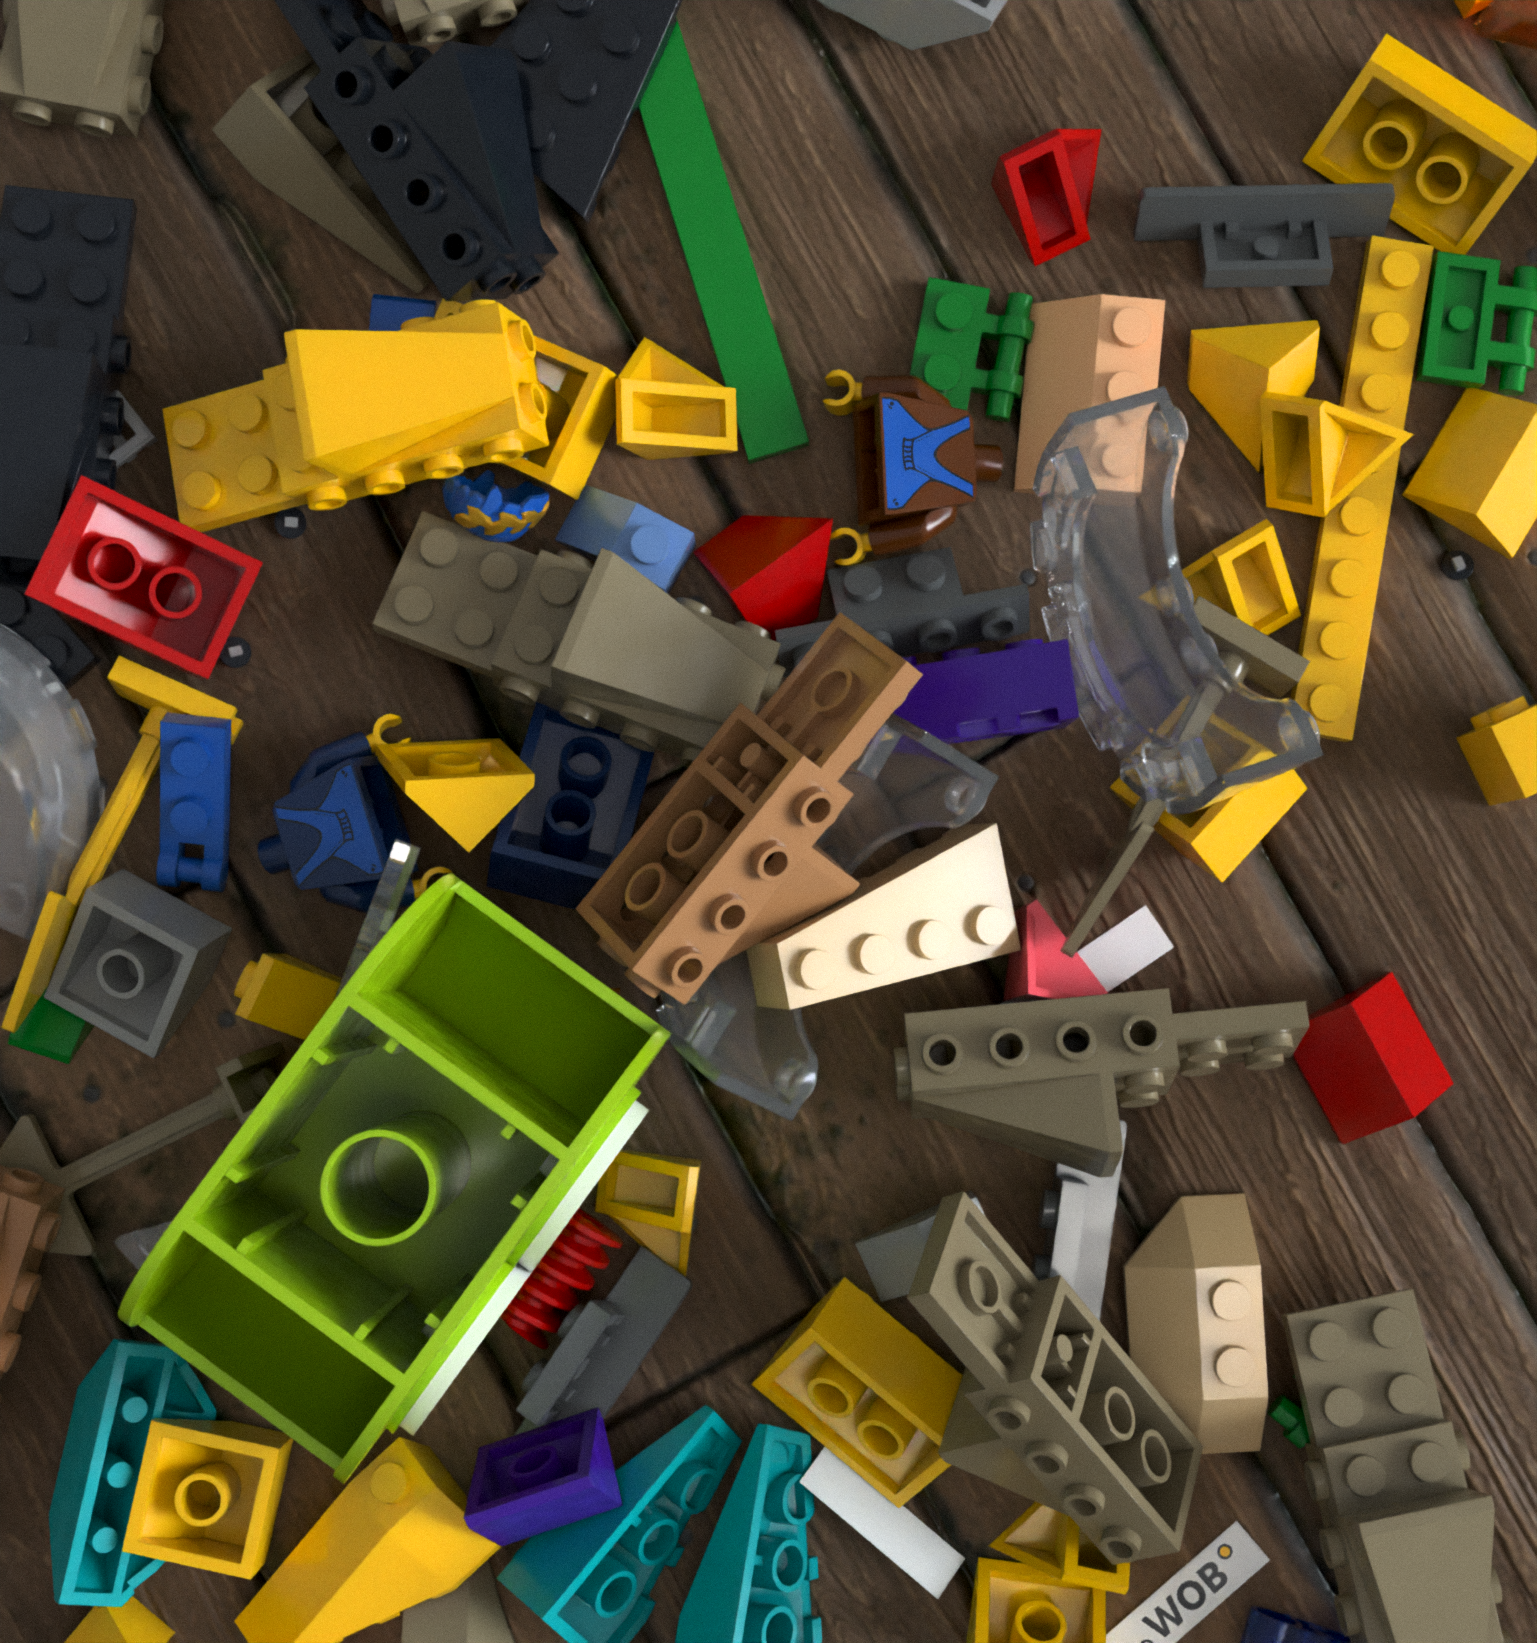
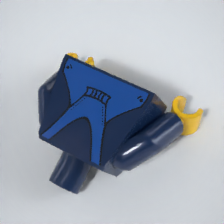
M395 714L383 715L376 721L373 733L365 736L361 731L315 748L310 752L289 783L290 793L274 803L272 811L279 833L263 838L258 844V856L267 872L275 875L290 869L294 883L299 890L319 888L321 895L327 902L361 913L411 906L414 903V899L419 898L427 890V882L433 874L452 872L445 867L435 866L424 872L421 879L411 880L408 875L419 871L390 775L379 762L378 757L372 756V753L376 752V744H387L381 739L383 731L402 723L400 716ZM411 738L402 739L399 743H411Z

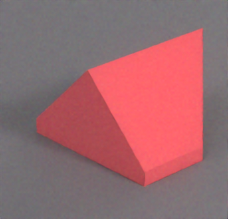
M1037 899L1023 905L1014 912L1021 950L1009 953L1003 1001L1019 1003L1108 994L1077 952L1071 958L1060 951L1066 937Z

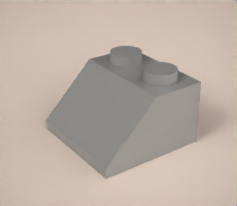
M121 869L86 889L44 998L146 1055L155 1058L160 1055L210 983L232 928L129 871Z

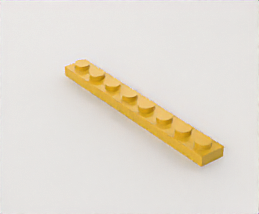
M1372 235L1366 242L1339 406L1404 430L1434 246ZM1401 447L1339 502L1325 518L1320 517L1298 654L1309 660L1310 663L1300 681L1292 688L1285 732L1343 742L1353 740Z

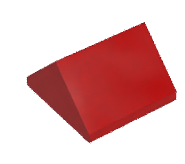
M1393 972L1385 973L1308 1015L1310 1027L1292 1055L1340 1144H1346L1415 1118L1454 1084Z

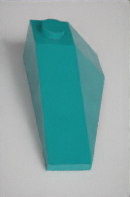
M704 1405L615 1471L623 1506L530 1537L525 1545L515 1553L512 1560L496 1579L568 1643H629L646 1623L656 1604V1601L649 1594L664 1566L675 1567L685 1549L678 1543V1539L692 1514H698L707 1508L742 1440L713 1409Z
M758 1423L679 1615L675 1643H822L821 1617L811 1614L810 1581L819 1578L818 1557L808 1555L806 1523L815 1512L814 1494L799 1482L812 1465L810 1434Z

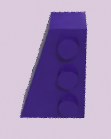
M1043 639L1022 640L1005 644V650L980 654V648L952 650L942 653L943 661L921 665L917 664V657L915 656L902 657L923 675L910 690L902 705L894 710L875 734V742L878 755L1066 728L1079 718L1068 639L1043 643Z

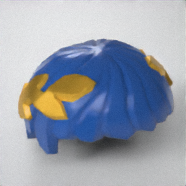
M489 470L482 472L473 481L460 475L444 480L442 487L443 498L452 518L471 534L489 542L506 543L520 538L541 520L550 504L549 492L544 488L534 486L531 482L525 481L517 488L505 489L493 483L495 474Z

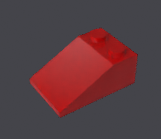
M81 475L24 595L200 680H208L263 562Z

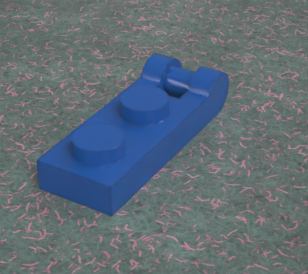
M167 712L160 721V853L156 869V880L159 886L178 888L181 882L201 884V888L204 891L223 892L225 890L229 870L231 719ZM185 843L204 845V859L185 857Z

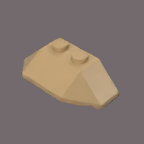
M1243 1192L1180 1195L1170 1206L1169 1211L1149 1232L1123 1265L1128 1356L1203 1445L1202 1454L1260 1451L1269 1396L1261 1264L1246 1196Z

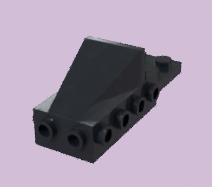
M274 0L321 70L304 89L445 301L507 299L512 293L518 295L537 285L546 275L543 267L554 259L559 252L541 227L517 64L510 50L447 41L433 54L422 46L392 42L393 34L387 24L377 14L369 11L362 0Z
M5 185L0 220V578H8L9 572L34 574L81 475L115 491L117 467L116 461L109 459V454L112 453L114 436L121 435L124 423L123 398L116 397L117 389L120 391L121 375L129 373L132 358L131 337L124 334L122 327L137 207L133 199Z

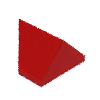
M1056 128L998 157L991 185L1030 262L1035 267L1091 240L1087 223L1102 129Z
M743 515L696 549L693 555L740 619L766 629L771 634V640L776 641L775 630L810 624L818 618L833 518Z

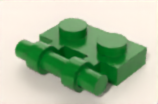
M1438 251L1432 257L1416 381L1479 389L1485 384L1487 366H1493L1501 370L1498 387L1499 393L1511 396L1523 395L1526 372L1533 371L1536 352L1534 348L1530 347L1533 317H1537V268L1532 266L1515 267L1512 287L1498 285L1501 260ZM1494 310L1502 311L1508 315L1504 342L1491 341Z
M928 277L909 375L919 377L947 397L953 408L967 410L971 392L988 395L985 417L994 421L1009 422L1014 399L1021 398L1024 377L1019 375L1024 345L1032 341L1035 324L1029 318L1033 297L1024 293H1009L1005 315L998 316L986 313L990 288ZM981 338L999 341L994 370L987 371L975 368Z

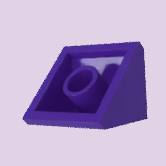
M597 1407L479 1447L464 1513V1519L468 1528L500 1546H505L623 1506L604 1420L599 1408Z

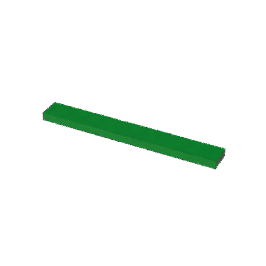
M677 20L660 62L641 100L639 113L724 386L736 388L737 428L748 463L752 464L809 446V440Z

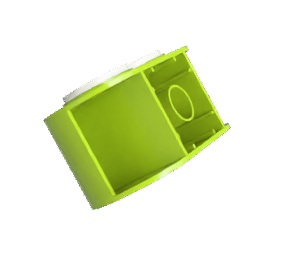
M454 874L444 875L422 893L401 915L338 994L158 1240L130 1284L120 1304L118 1318L130 1327L139 1325L334 1469L335 1472L332 1476L344 1484L385 1429L394 1434L400 1426L414 1436L649 1112L646 1107L636 1101L641 1091L636 1089L635 1085L662 1049L671 1033Z

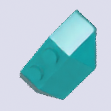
M114 1338L77 1388L49 1510L54 1600L58 1604L122 1607L135 1594L133 1590L165 1563L163 1560L122 1552L151 1420L154 1418L215 1420L217 1411L187 1361L163 1343Z

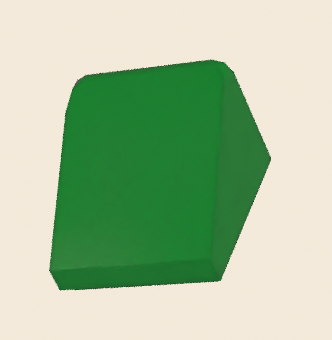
M46 988L17 1031L10 1033L8 1044L69 1064L94 1028V1025L44 998Z

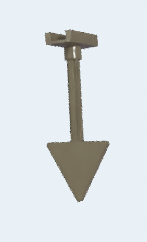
M1201 596L1195 600L1190 611L1186 610L1172 635L1212 658L1202 675L1205 683L1134 806L1125 836L1109 850L1060 950L1071 958L1154 830L1153 826L1160 818L1228 695H1235L1244 679L1247 678L1281 698L1300 681L1310 663L1306 658Z
M279 1041L238 1056L216 1067L215 1070L221 1083L213 1087V1094L65 1167L58 1165L36 1117L33 1114L20 1117L0 1149V1165L35 1172L42 1176L44 1181L65 1188L58 1214L62 1215L61 1226L53 1245L47 1252L89 1256L97 1250L96 1242L74 1199V1192L77 1189L223 1117L230 1121L239 1118L243 1125L278 1078L270 1060L286 1053L281 1042Z

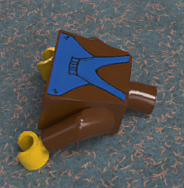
M840 369L831 371L825 377L828 386H846L849 388L848 394L842 399L834 400L829 398L822 401L825 408L831 414L842 416L853 412L858 526L870 525L868 532L859 534L850 528H839L831 534V541L851 536L857 542L856 553L851 558L835 560L836 564L843 567L859 564L865 558L866 553L873 551L876 556L922 546L955 522L958 508L975 502L977 496L976 482H997L1000 479L1003 470V453L998 445L974 444V424L971 414L967 410L953 408L947 397L919 377L914 375L866 376L863 382H855L852 375Z

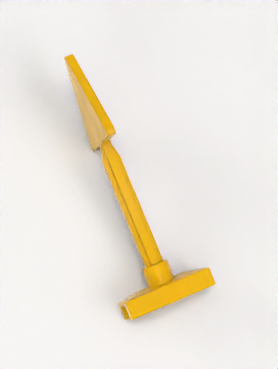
M118 656L107 678L118 695L149 709L138 731L142 737L70 876L66 896L64 897L54 891H50L45 899L1 1028L15 1033L48 987L86 889L101 881L160 765V721L165 714L169 712L231 719V745H233L244 724L241 719L235 717L238 711L236 707L122 656Z

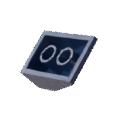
M536 702L519 757L535 774L534 787L499 823L491 850L486 887L576 910L577 906L632 839L655 752H647L630 746L620 739L619 734L599 726L591 729L576 725L563 718L559 714L560 711Z

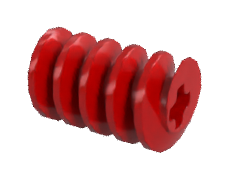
M578 1208L500 1318L524 1339L538 1348L546 1350L549 1343L542 1330L557 1333L563 1322V1318L556 1308L571 1311L580 1303L571 1287L590 1291L595 1283L586 1265L597 1269H606L609 1265L610 1259L601 1244L613 1248H621L624 1242L601 1221Z

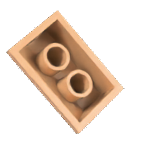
M1098 294L1032 304L1029 320L1033 321L1035 325L1032 341L1026 344L1013 492L1138 504L1149 491L1165 300Z

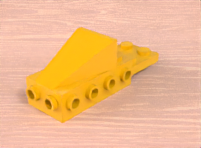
M476 300L462 305L459 308L460 313L444 318L418 317L407 320L401 324V330L295 329L285 332L284 339L287 352L285 364L262 370L264 380L162 409L179 522L199 532H205L307 504L311 510H332L344 506L347 501L371 494L385 495L395 493L411 483L426 479L454 477L463 473L466 468L488 462L503 463L513 461L522 457L525 452L549 446L545 423L547 407L543 392L538 383L534 360L536 344L529 324L499 302L494 300Z

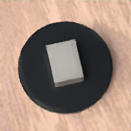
M296 508L279 511L274 521L276 531L287 539L301 536L306 529L304 514Z
M1463 551L1449 552L1442 561L1443 573L1446 577L1455 581L1467 579L1474 569L1473 559Z
M230 637L220 653V659L228 667H243L250 660L251 648L244 639Z

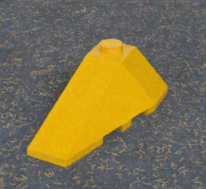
M398 1437L346 1486L234 1622L248 1643H340L344 1637L375 1623L382 1624L399 1616L401 1611L429 1598L436 1599L454 1591L502 1546L468 1528L464 1519L468 1497L429 1446Z

